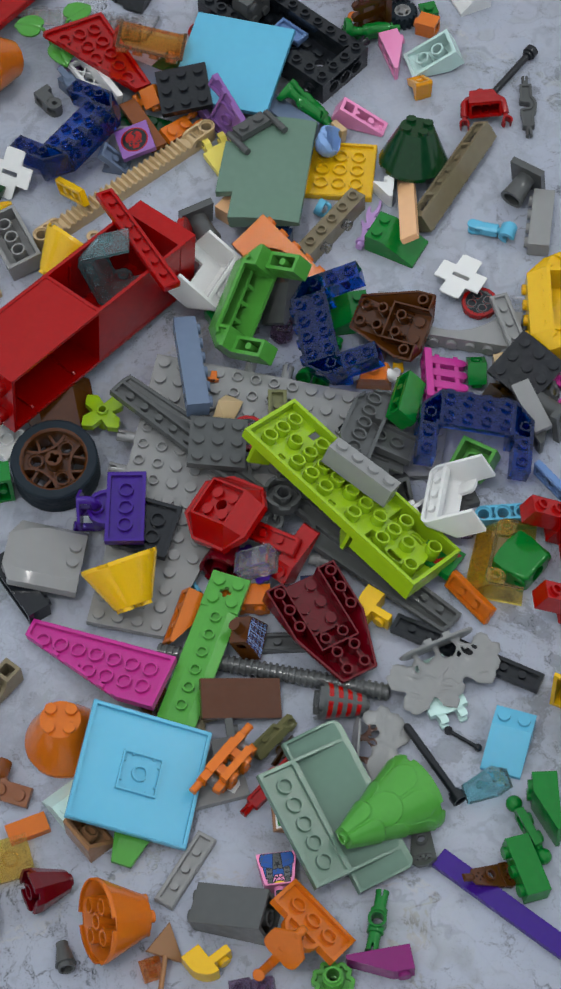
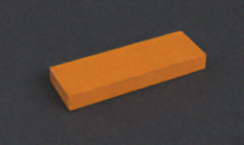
M454 570L444 586L483 625L488 624L497 609L458 570Z

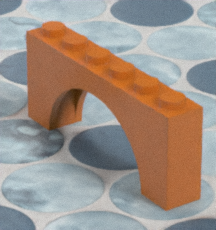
M262 214L232 243V246L243 257L258 245L264 244L271 251L301 255L312 264L307 276L311 282L296 306V310L310 322L340 293L339 284L334 278L329 279L325 275L327 272L320 265L317 267L313 263L314 259L308 253H302L300 251L301 246L296 241L291 242L286 231L282 228L279 230L275 226L277 223L270 216L267 218Z

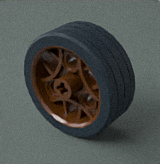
M47 420L28 428L17 439L10 456V468L18 492L31 506L44 511L62 512L76 508L78 490H82L84 496H91L97 488L101 476L100 460L95 442L82 427L69 421ZM52 445V447H50V448H48V449L41 450L42 448H44V447H46V446ZM65 450H71L69 453H63ZM35 463H41L39 466H33ZM75 464L84 465L83 469L73 470ZM40 479L47 482L43 487L37 485ZM64 479L67 480L65 483H59Z

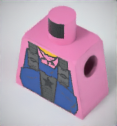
M294 850L256 855L257 868L263 887L274 893V897L296 878L297 859Z

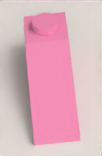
M397 28L378 33V46L395 80L399 76L403 44L405 43L403 34H400Z
M346 97L335 107L331 120H337L347 129L379 137L384 135L388 125L386 121Z

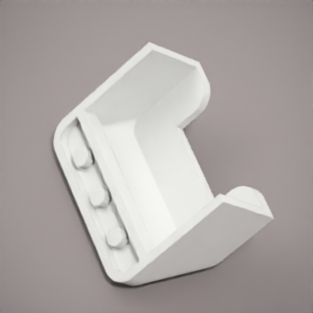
M209 230L195 242V261L201 265L191 281L187 280L180 273L177 276L181 282L180 287L168 292L187 308L215 311L233 266L241 256Z

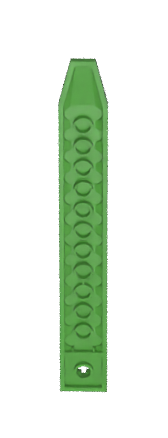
M213 569L200 602V607L156 717L194 728L197 727L201 716L199 679L216 677L230 640L231 629L229 628V623L235 617H239L251 585V580ZM228 590L231 595L223 597L221 592ZM114 832L111 863L131 869L150 841Z

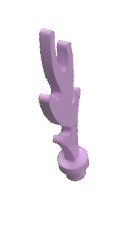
M379 201V205L373 213H371V206L368 207L366 223L361 220L362 234L355 242L356 249L361 250L364 247L365 234L378 216L382 207V201Z

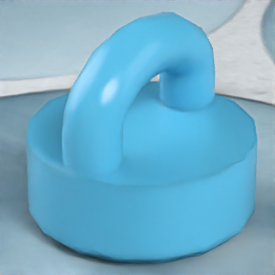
M320 198L313 213L324 217L326 213H322L325 205L328 207L327 212L332 208V205L327 200Z

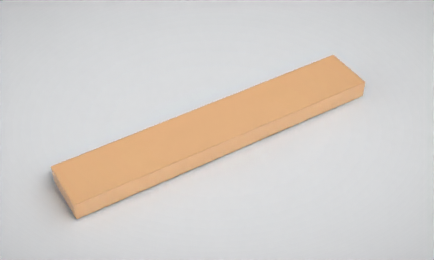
M397 180L400 240L402 244H406L419 239L416 183Z

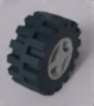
M396 0V3L392 2L391 22L393 25L400 24V30L403 29V31L406 28L411 29L417 17V7L413 2L410 3L409 0L407 2L405 0Z

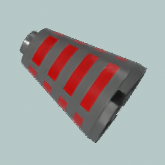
M318 680L316 686L320 687L319 690L314 691L313 714H316L313 717L314 720L363 716V713L370 708V700L364 694L325 680Z

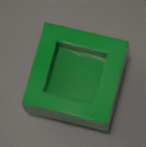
M435 1L418 4L420 13L423 11L439 16Z

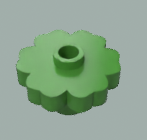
M322 962L320 969L313 971L311 986L315 989H354L355 979L352 977V969L346 963L340 962L336 964L334 962L329 966L326 962Z

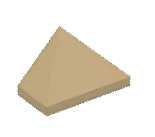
M229 395L223 396L218 400L213 417L235 419L243 401Z

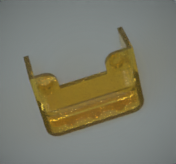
M504 518L485 526L487 528L486 532L477 533L466 579L487 600L522 606L524 587L505 584L506 575L504 571L492 567L498 537L510 538L517 531L522 530L536 541L537 526L525 524L519 520Z

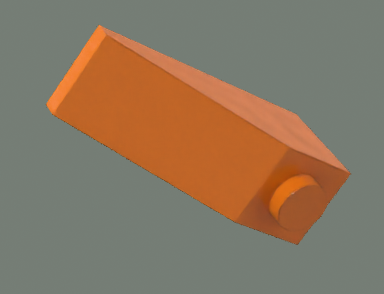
M191 587L182 590L162 642L164 645L174 642L193 624L204 595L203 593Z

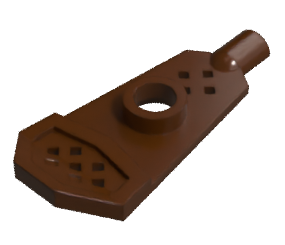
M507 862L473 868L470 870V873L462 874L464 882L472 881L475 885L513 888L516 884L514 879H511L509 876Z

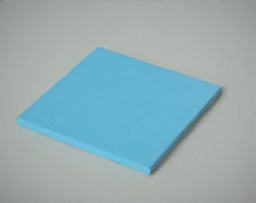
M198 12L178 67L205 62L208 80L210 81L212 75L218 73L242 113L250 115L260 111L263 113L264 110H269L296 32L295 29ZM210 88L213 107H215L219 97Z
M94 699L64 818L185 851L199 791L196 795L192 794L189 788L204 771L212 733Z

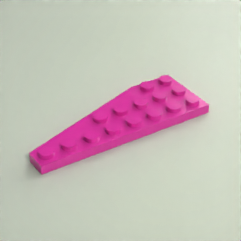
M38 619L32 620L25 634L28 640L115 700L154 711L177 663L176 656Z

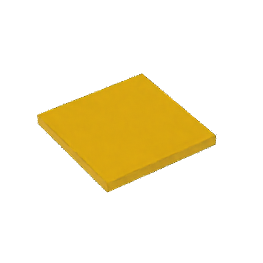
M341 143L340 150L331 158L322 157L314 147L305 198L339 200L350 188H353L365 195V202H372L377 145Z

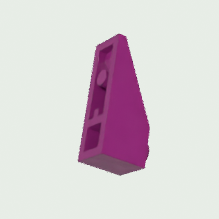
M410 943L346 955V965L356 970L399 980H407L415 976V965Z

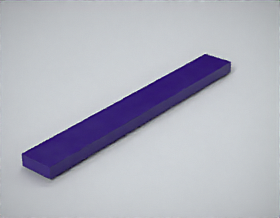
M446 849L440 853L437 860L432 864L434 869L561 960V932L499 887L475 885L472 881L464 882L462 874L470 873V870L473 868Z

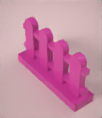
M424 347L420 359L421 380L426 383L422 397L423 409L431 410L433 403H437V406H442V404L456 406L457 409L468 406L469 398L462 396L466 395L469 389L467 385L462 384L467 380V374L461 372L466 368L465 361L458 360V357H453L452 359L439 357L438 354L432 356V349Z

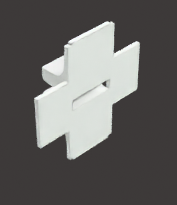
M7 146L4 159L0 158V185L6 187L2 197L8 200H12L17 187L28 190L34 171L23 167L26 156L25 151L11 146ZM6 169L17 173V177L7 173H2V170Z
M462 255L457 264L444 259L434 273L435 276L445 280L439 291L455 299H459L461 294L464 295L467 290L478 294L488 279L477 274L482 262L468 255Z

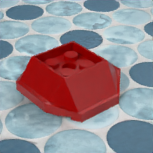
M236 476L213 477L211 480L205 481L184 512L193 541L224 555L230 552L232 548L245 543L268 510L265 489Z

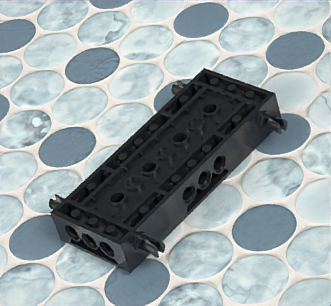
M198 0V12L250 21L233 10L232 0ZM270 0L269 13L258 21V23L275 25L284 17L309 34V38L297 47L299 49L292 50L290 48L281 76L288 81L295 79L305 92L310 93L314 99L322 104L367 66V45L370 44L368 37L364 39V35H362L361 38L356 40L298 0Z

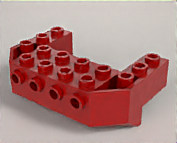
M532 494L519 506L521 521L525 524L544 528L545 541L559 545L561 558V501ZM545 580L532 590L534 608L556 613L558 623L561 624V583Z

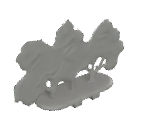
M467 627L454 633H450L448 630L441 633L439 639L432 641L431 638H428L422 642L420 647L403 654L399 659L401 661L414 659L412 666L393 665L390 675L386 677V680L391 690L406 693L403 708L411 711L414 715H419L430 709V704L435 697L439 698L444 706L458 708L460 702L459 695L463 694L465 689L463 683L465 677H469L478 683H493L496 677V670L501 662L498 657V653L501 651L500 643L492 642L488 635L482 632L476 633L471 643H464L460 639L470 634L473 630L472 627ZM453 642L456 646L454 654L450 657H443L439 648ZM475 644L477 648L474 649L471 645ZM461 647L464 649L469 648L473 651V654H465ZM430 651L435 653V656L429 663H424L418 657ZM458 651L461 653L459 657L457 656ZM416 666L419 668L418 673L415 671Z

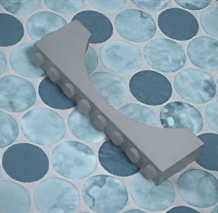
M515 312L520 325H522L523 313ZM496 318L485 325L466 330H447L432 326L425 345L431 347H443L450 350L456 349L485 355L498 354L508 348Z

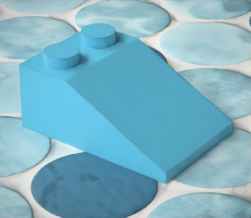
M497 705L480 769L520 780L535 730L537 715Z

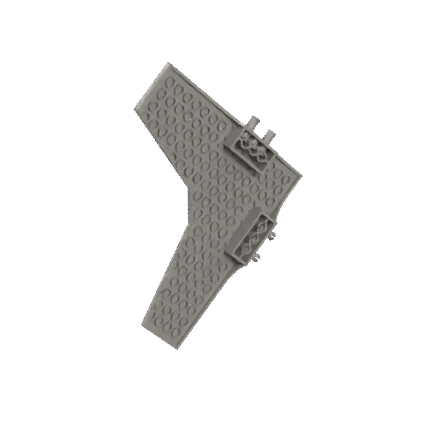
M157 354L149 387L186 411L177 357ZM246 361L244 370L203 363L208 368V377H210L211 371H217L219 383L210 382L211 390L208 394L209 396L212 395L213 407H210L209 415L200 416L213 417L218 400L225 395H229L243 401L235 419L245 415L261 419L268 415V389L287 390V402L295 398L338 438L340 432L338 427L343 424L354 398L360 393L292 380L295 368L290 365L288 370V364L283 365L281 377L255 373L258 363L251 364V362ZM420 404L415 424L403 429L420 437L409 466L404 465L403 472L409 478H413V480L428 479L431 469L441 464L451 410L431 407V410L423 409V405ZM140 418L137 431L131 432L118 429L119 433H117L116 440L133 443L127 465L110 461L108 472L146 471V498L182 507V513L166 560L156 559L153 603L117 614L94 590L86 623L87 625L164 640L182 590L188 587L193 588L194 582L201 573L199 569L200 562L210 550V548L193 541L184 512L204 482L217 476L208 469L186 467L187 453ZM389 419L386 420V423L397 427ZM315 432L308 437L314 441L320 436ZM251 463L253 477L264 486L273 476L280 478L282 474L272 464ZM389 470L390 475L398 474L397 472ZM106 545L101 565L135 553Z

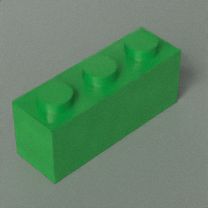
M411 370L397 377L386 413V418L402 430L415 424L426 385Z
M529 833L505 838L500 852L502 858L508 864L509 876L516 883L518 897L522 898L524 904L548 898L552 888Z

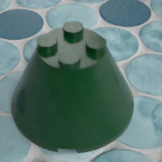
M408 115L400 123L379 154V165L386 170V174L397 180L410 183H424L426 179L436 178L447 162L448 157L433 125V120Z

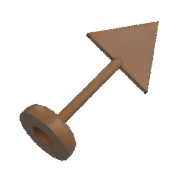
M170 922L145 951L162 957L158 989H164L167 960L182 963L181 954Z

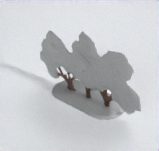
M383 705L375 711L367 710L363 713V720L369 727L364 734H361V719L359 717L355 720L351 743L358 756L360 741H367L372 748V753L369 757L359 756L361 762L365 763L372 782L384 764L392 757L399 755L397 749L410 741V737L403 728L405 724L403 718L399 714L391 713L389 708ZM371 725H376L374 729H371ZM378 730L380 733L376 738L368 737L372 736L371 732ZM370 741H375L376 745L371 744Z

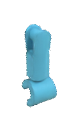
M470 219L467 223L468 233L495 238L498 236L504 243H506L507 238L514 240L517 231V225L511 221L503 222L501 228H499V224Z

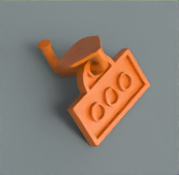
M295 878L269 902L284 920L281 923V928L275 927L265 936V946L273 955L260 968L253 971V978L256 981L264 980L265 975L279 962L287 969L294 970L304 961V953H311L314 950L331 966L356 940Z

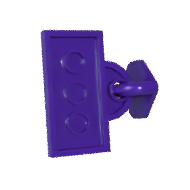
M146 471L107 472V489L99 490L92 496H84L82 490H78L76 495L77 521H74L73 530L80 532L105 530V545L144 544ZM84 516H88L92 523H83Z

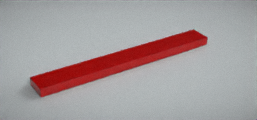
M110 188L96 193V199L162 291L166 292L180 287V280L115 191Z

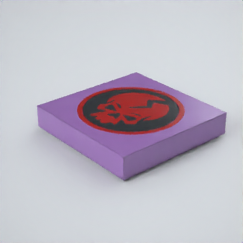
M146 120L114 132L124 162L157 150Z

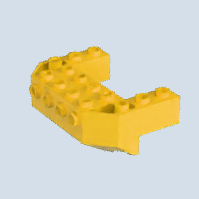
M561 252L543 258L527 272L525 284L521 285V295L525 296V300H522V311L526 313V315H523V326H526L527 329L525 331L561 359Z

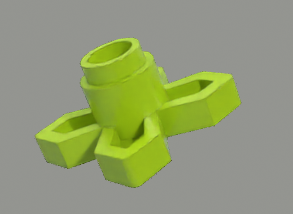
M88 394L85 405L90 412L83 416L82 428L84 430H94L96 427H99L109 432H118L121 421L115 414L123 411L124 405L114 397L103 403L98 395Z

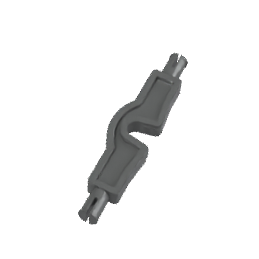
M522 76V84L519 85V105L526 107L520 109L522 130L526 131V138L529 139V134L530 138H532V130L535 129L534 116L537 112V102L532 96V86L528 84V76H525V81L524 76Z

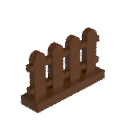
M356 0L351 5L352 9L357 11L351 15L353 22H356L353 25L356 27H362L366 23H390L392 21V0Z

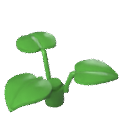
M73 2L65 6L63 15L67 18L66 23H69L70 21L89 16L92 9L89 4ZM36 15L25 16L14 25V28L25 37H35L40 31H46L42 27L44 20ZM49 41L48 55L56 63L67 68L74 56Z

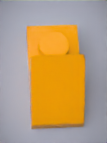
M425 75L407 78L408 86L413 88L415 101L431 97L432 79Z

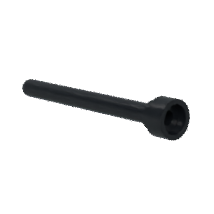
M531 44L526 46L523 50V56L493 88L496 93L506 85L527 60L534 59L537 56L538 50L535 46Z
M409 723L404 724L405 732L448 790L449 800L453 806L463 803L467 799L465 792L454 786Z

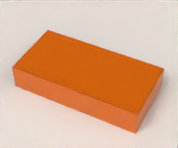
M44 811L5 825L12 847L51 832Z

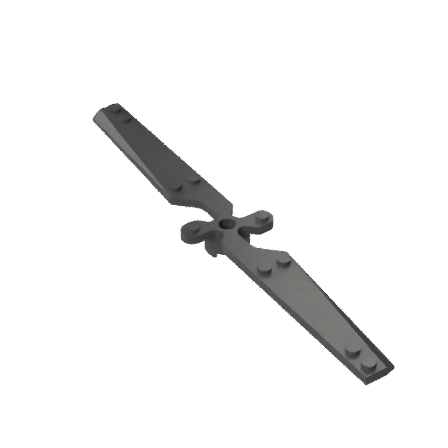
M131 374L123 378L110 390L112 397L188 454L191 416H187L185 410ZM246 452L244 472L208 469L217 477L236 476L263 487L266 491L269 512L263 517L261 522L281 530L284 525V516L296 514L308 523L310 527L320 533L313 546L316 552L330 561L334 560L338 566L356 578L385 593L387 598L430 626L445 632L461 618V612L425 585L407 599L403 598L349 546L343 550L340 548L341 528L310 499H302V492L283 474L280 475V478L273 476L266 482L265 486L258 482L252 475L251 463L246 461L248 452Z

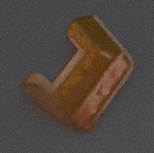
M118 19L115 24L113 47L118 52L127 53V51H132V55L142 57V54L149 55V59L159 60L160 57L164 58L167 63L177 64V62L183 60L188 34H178Z

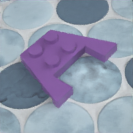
M215 73L212 75L208 86L217 94L219 100L212 113L207 109L196 111L198 115L195 118L212 120L215 123V132L223 131L226 135L228 131H233L232 127L246 120L219 74Z

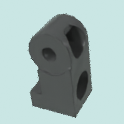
M48 84L34 92L35 103L49 116L56 118L62 115V101L52 95L51 87Z

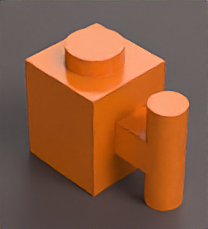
M156 84L139 90L141 99L138 94L132 95V99H136L143 111V107H145V110L152 112L161 110Z

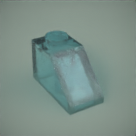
M491 765L461 785L467 795V804L499 797L513 787L507 769Z

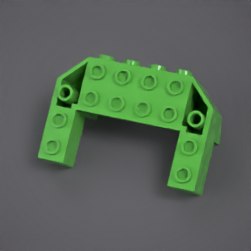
M264 244L258 245L238 259L233 266L208 327L214 347L231 359L271 366L278 349L267 340L253 338L277 277L306 281L312 264L301 255L271 251Z

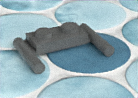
M266 109L263 113L260 111L232 127L233 131H228L226 137L245 155H249L251 150L242 141L264 130L271 124H274L282 133H286L288 128Z

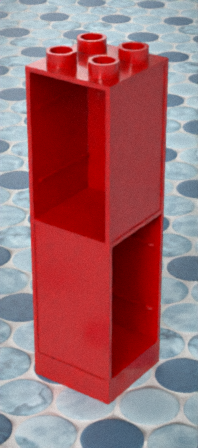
M140 200L128 211L175 275L178 276L181 273L187 280L191 281L194 277L196 235ZM113 222L0 309V425L3 424L14 433L177 300L168 291H162Z

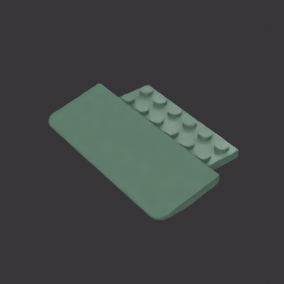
M334 720L328 721L282 743L281 748L288 762L257 775L256 779L314 890L348 875L359 895L411 867L413 858L402 838L347 849L338 840L335 831L353 804L360 799L368 785L372 782L343 726L339 722Z

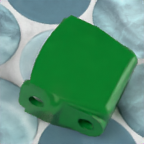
M520 530L500 547L494 559L489 563V570L503 582L519 590H526L547 568L551 555L531 536Z

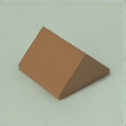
M68 818L63 820L66 834L90 863L113 847V837L106 829Z

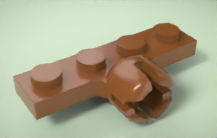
M1 757L0 801L28 809L34 789L10 782L8 776L12 762Z

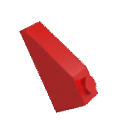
M303 523L294 535L303 540L295 557L293 558L281 553L272 567L274 572L271 577L284 585L294 583L320 533L306 523Z

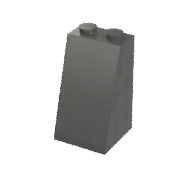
M198 882L197 889L193 892V903L188 911L187 920L196 931L265 946L264 938L273 928L278 926L280 914L269 903L274 898L269 889Z

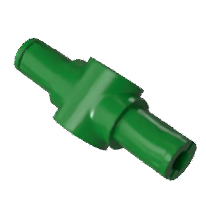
M376 889L374 906L371 907L368 914V938L365 951H370L372 947L373 950L379 949L381 936L384 935L387 927L388 910L386 906L389 896L388 890L384 889L381 896L382 889ZM381 919L383 922L380 924H374L372 920Z

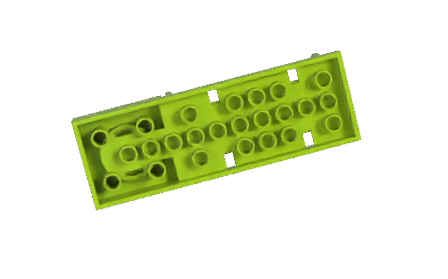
M295 398L244 429L242 437L252 446L246 461L263 465L272 464L341 528L340 548L343 550L349 546L403 598L407 599L437 577L440 571L456 560L461 552L442 532L426 527L421 521V513L397 491L394 497L382 507L321 462L328 447L337 437ZM316 432L320 437L313 441L308 436ZM441 551L447 555L431 568L425 565L426 561L434 562Z

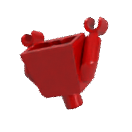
M479 88L469 91V97H466L460 105V118H462L459 122L460 131H462V126L464 125L468 127V130L470 129V122L467 118L474 119L502 115V127L505 128V121L509 122L511 127L513 118L508 115L509 109L505 97L497 94L494 89Z

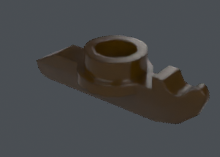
M291 735L286 741L294 738V736ZM281 744L275 749L276 757L271 763L273 766H276L281 759L286 757Z

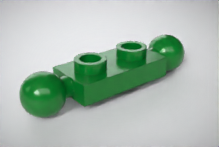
M516 795L509 796L506 800L507 809L515 813V820L522 833H529L541 864L547 865L551 861L552 855L548 849L542 846L544 838L541 831L535 829L533 817L530 812H526L524 807H522L521 798Z

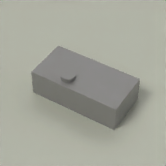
M14 204L0 210V256L13 280L16 281L40 269L42 254Z

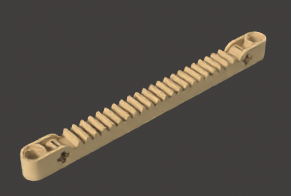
M210 119L199 121L187 129L180 139L177 137L175 142L171 141L170 146L165 145L164 150L160 148L159 153L155 152L153 157L150 155L148 160H143L142 164L139 162L138 166H133L131 171L128 169L126 174L122 173L121 178L116 177L115 182L111 180L110 185L105 184V188L101 187L99 192L112 188L120 200L124 201L200 151L202 146H204L201 142L202 140L208 138L212 143L216 138L215 123ZM95 191L93 196H88L90 205L83 207L77 203V206L73 205L70 211L67 209L66 214L61 213L60 218H51L37 227L32 234L39 251L43 250L48 222L72 235L104 214L105 210L96 199V193L98 192Z

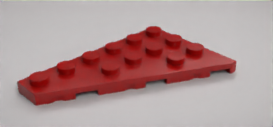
M102 12L43 31L45 39L131 91L137 93L139 90L151 85Z

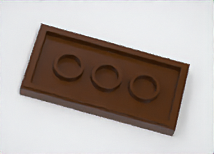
M280 678L199 679L201 720L282 718Z

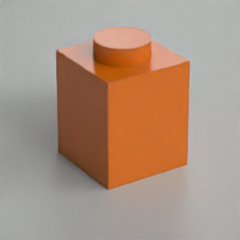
M421 11L419 17H416L414 20L415 35L432 38L437 35L440 29V16Z

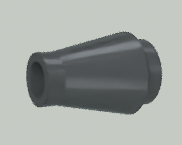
M60 940L55 944V968L60 974H69L75 970L77 962L68 941Z

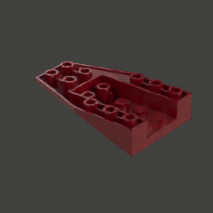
M334 560L317 567L313 575L287 587L282 583L265 592L262 602L291 638L342 684L377 668L364 608Z

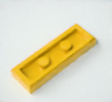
M61 176L55 179L61 195L83 207L90 205L83 188Z

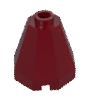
M26 868L21 871L19 878L20 884L24 883L25 886L24 889H21L27 909L30 912L33 911L34 915L44 912L71 892L74 885L72 875L62 869Z

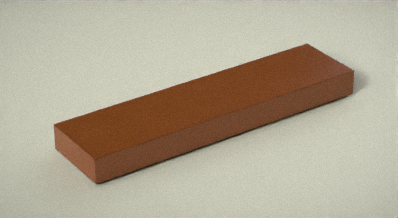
M135 98L119 104L120 110L131 125L143 120L147 121L157 149L151 153L160 150V148H165L167 142Z

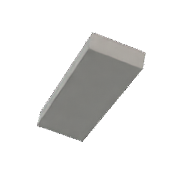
M529 379L511 385V390L534 434L536 435L551 429L552 423Z

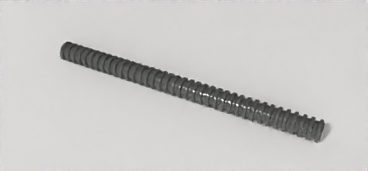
M159 643L156 651L176 656L178 663L183 648L181 646L175 647V645L169 646V644L163 645V643ZM228 654L223 656L218 671H230L232 674L233 672H236L238 675L242 673L243 676L246 674L249 677L254 675L255 678H258V676L260 678H280V682L297 683L299 686L303 684L305 687L310 685V688L316 686L318 680H325L364 694L367 698L372 696V699L377 697L378 700L383 698L384 701L389 699L391 690L389 684L384 685V682L379 684L378 681H374L373 683L371 680H359L356 677V679L342 684L332 674L328 675V672L323 674L322 671L317 673L316 670L297 669L295 666L291 668L289 665L285 667L284 664L279 666L278 663L273 665L272 662L269 664L266 661L261 663L260 660L255 662L254 659L230 657Z

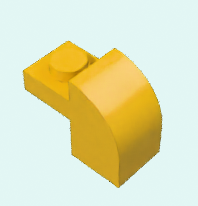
M368 584L359 596V601L365 611L367 624L372 620L376 626L388 630L392 625V614L382 609V606L385 604V593Z
M197 944L181 957L182 965L196 980L212 982L220 978L219 968H224L231 962L232 952L227 944H225L208 957L200 945Z

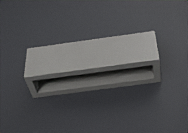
M534 188L533 195L529 197V206H532V209H528L527 220H530V223H526L525 233L529 234L524 239V247H527L526 255L548 257L555 190Z
M340 437L328 447L321 461L382 507L394 497L401 484L400 481Z

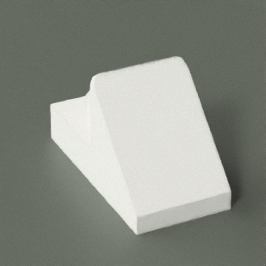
M384 175V182L373 181V193L388 207H392L395 178Z

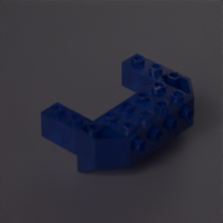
M76 79L66 91L73 105L80 108L44 144L20 135L10 146L25 151L26 156L23 164L40 170L45 181H50L76 171L121 126L120 107L112 91Z
M356 261L307 277L306 281L301 282L290 300L292 308H289V311L295 321L293 329L295 334L298 335L296 343L302 353V356H300L301 364L313 376L332 385H353V377L385 366L382 351L375 341L343 352L339 351L330 309L337 307L336 296L366 286L363 271Z
M442 389L422 402L417 414L414 430L416 437L413 464L432 467L436 458L438 434L441 427L504 437L503 451L509 452L507 479L527 481L532 466L535 420L518 401L511 400L510 398H496L491 395H477L473 392Z

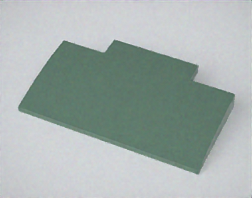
M276 117L288 128V131L282 133L274 124H271L264 130L242 141L251 150L249 155H245L232 141H226L215 193L216 197L231 196L227 215L230 227H250L262 214L267 218L270 216L277 223L275 226H300L318 126L317 121Z

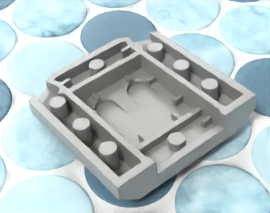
M22 520L9 533L1 568L5 573L7 584L75 598L89 533Z

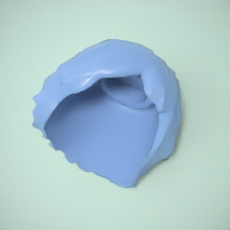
M323 125L321 127L314 147L322 157L331 158L340 150L341 138L339 137V128L332 125Z

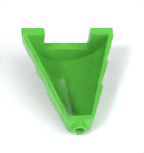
M399 754L384 764L360 799L353 804L335 832L340 843L345 845L347 849L381 844L383 841L404 838L408 835L434 831L436 828L441 827L445 821L446 811L442 810L441 803L444 801L436 783L425 768L414 759L409 761L407 755Z

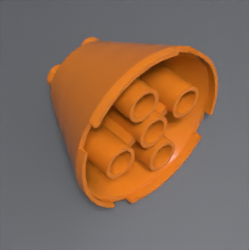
M67 701L50 702L32 720L25 735V750L30 762L41 773L54 778L74 777L91 711L89 708Z
M98 877L87 879L81 889L78 912H82L83 925H79L80 934L86 953L94 964L106 965L144 938L150 936L152 923L156 921V914L150 908L147 894H140Z

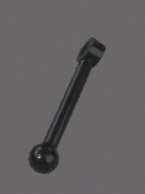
M450 726L445 727L444 733L446 735L455 736L474 747L477 752L482 750L481 744H475L452 731Z

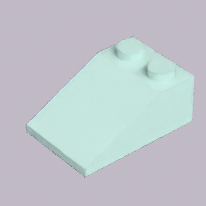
M447 29L403 54L412 77L419 75L427 77L450 72L465 63L455 39Z

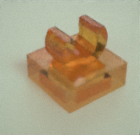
M151 956L138 961L145 984L160 979L161 960L159 956Z

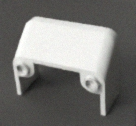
M482 454L439 464L431 469L421 513V521L426 527L455 538L486 532L487 528L472 508L460 511L462 496L473 493L479 480L495 477L496 475Z

